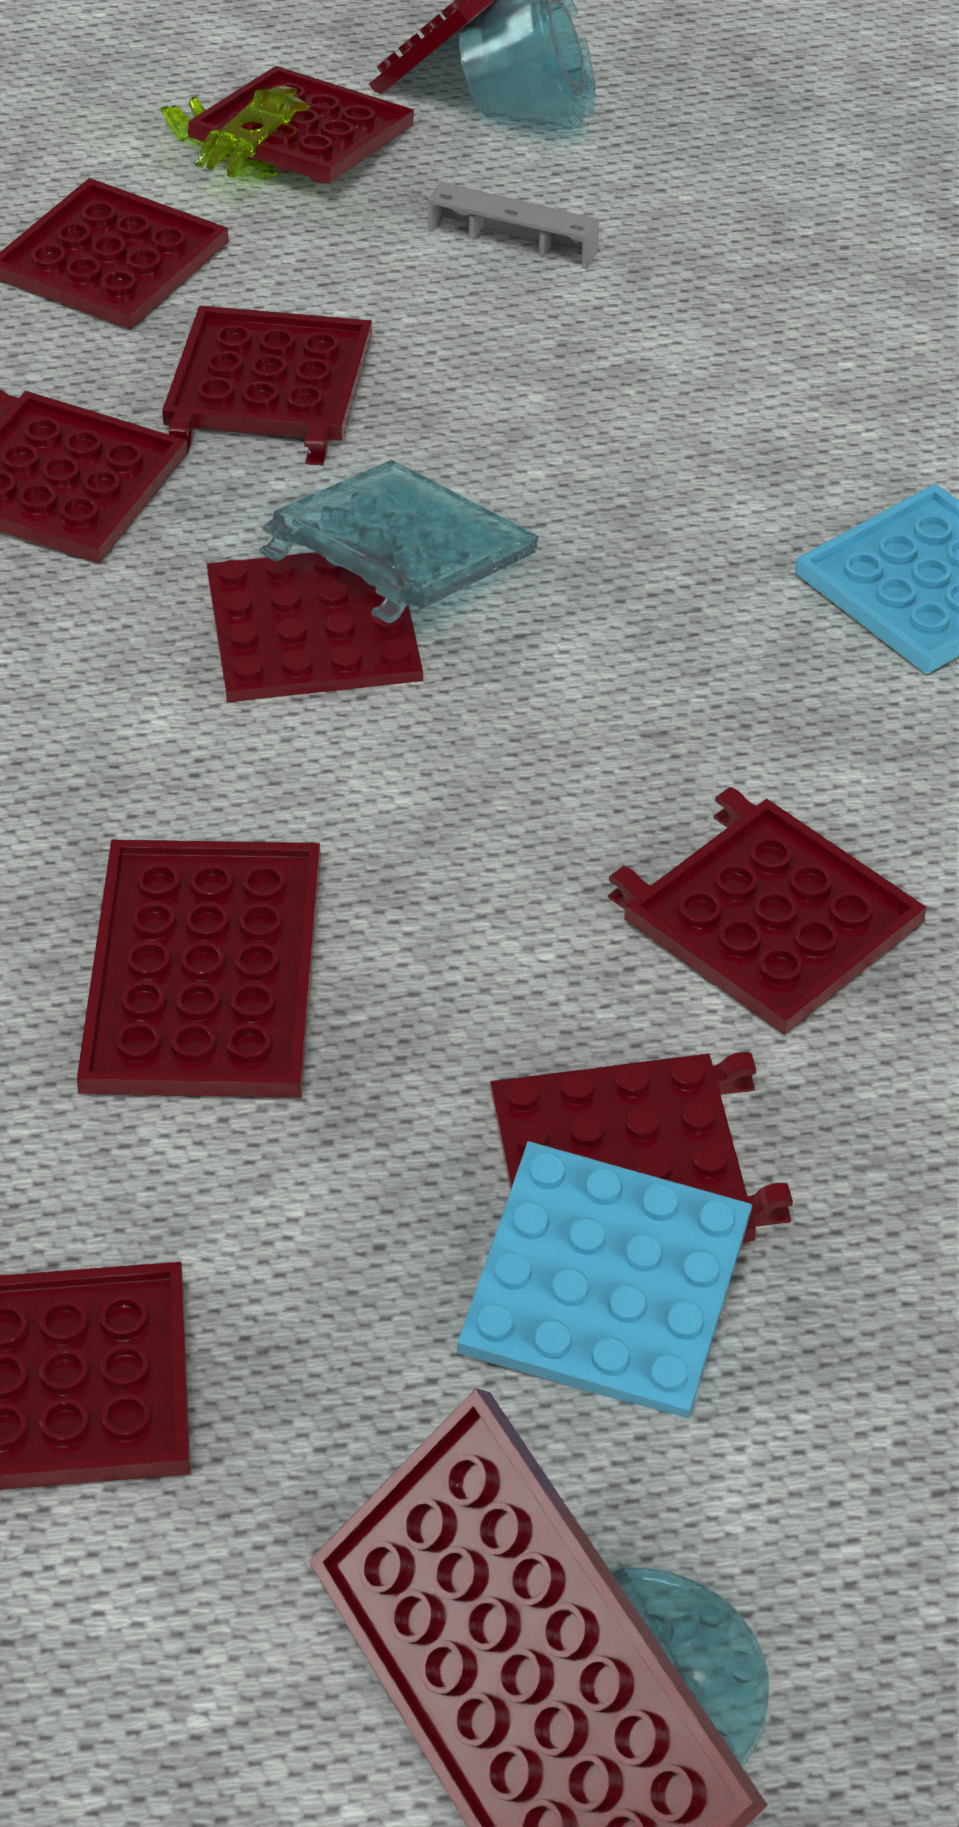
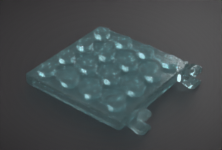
M390 460L275 510L273 520L268 521L263 526V531L273 536V538L267 545L260 547L259 553L273 561H280L289 553L294 544L315 551L326 557L329 563L344 567L361 576L366 583L376 586V593L385 597V600L380 606L372 609V615L386 623H392L400 617L407 605L423 609L535 553L539 536L402 464Z

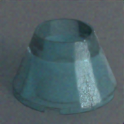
M494 0L461 29L459 34V52L463 73L475 104L485 116L575 128L589 126L588 121H584L585 117L594 118L596 104L595 81L586 37L578 39L571 16L578 14L573 0ZM588 105V114L585 116L586 106Z

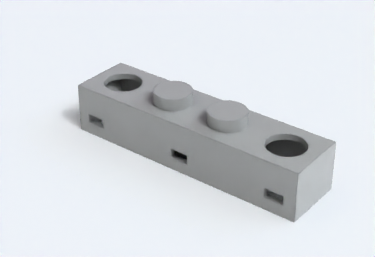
M441 182L428 199V232H433L442 218L447 217L468 222L469 238L475 239L480 231L482 232L483 229L539 242V255L545 256L549 248H552L555 243L582 250V269H587L598 252L599 219L445 182ZM452 209L458 210V211L467 212V213H469V214H468V215H459V214H457L456 212H454ZM570 237L583 240V243H577Z

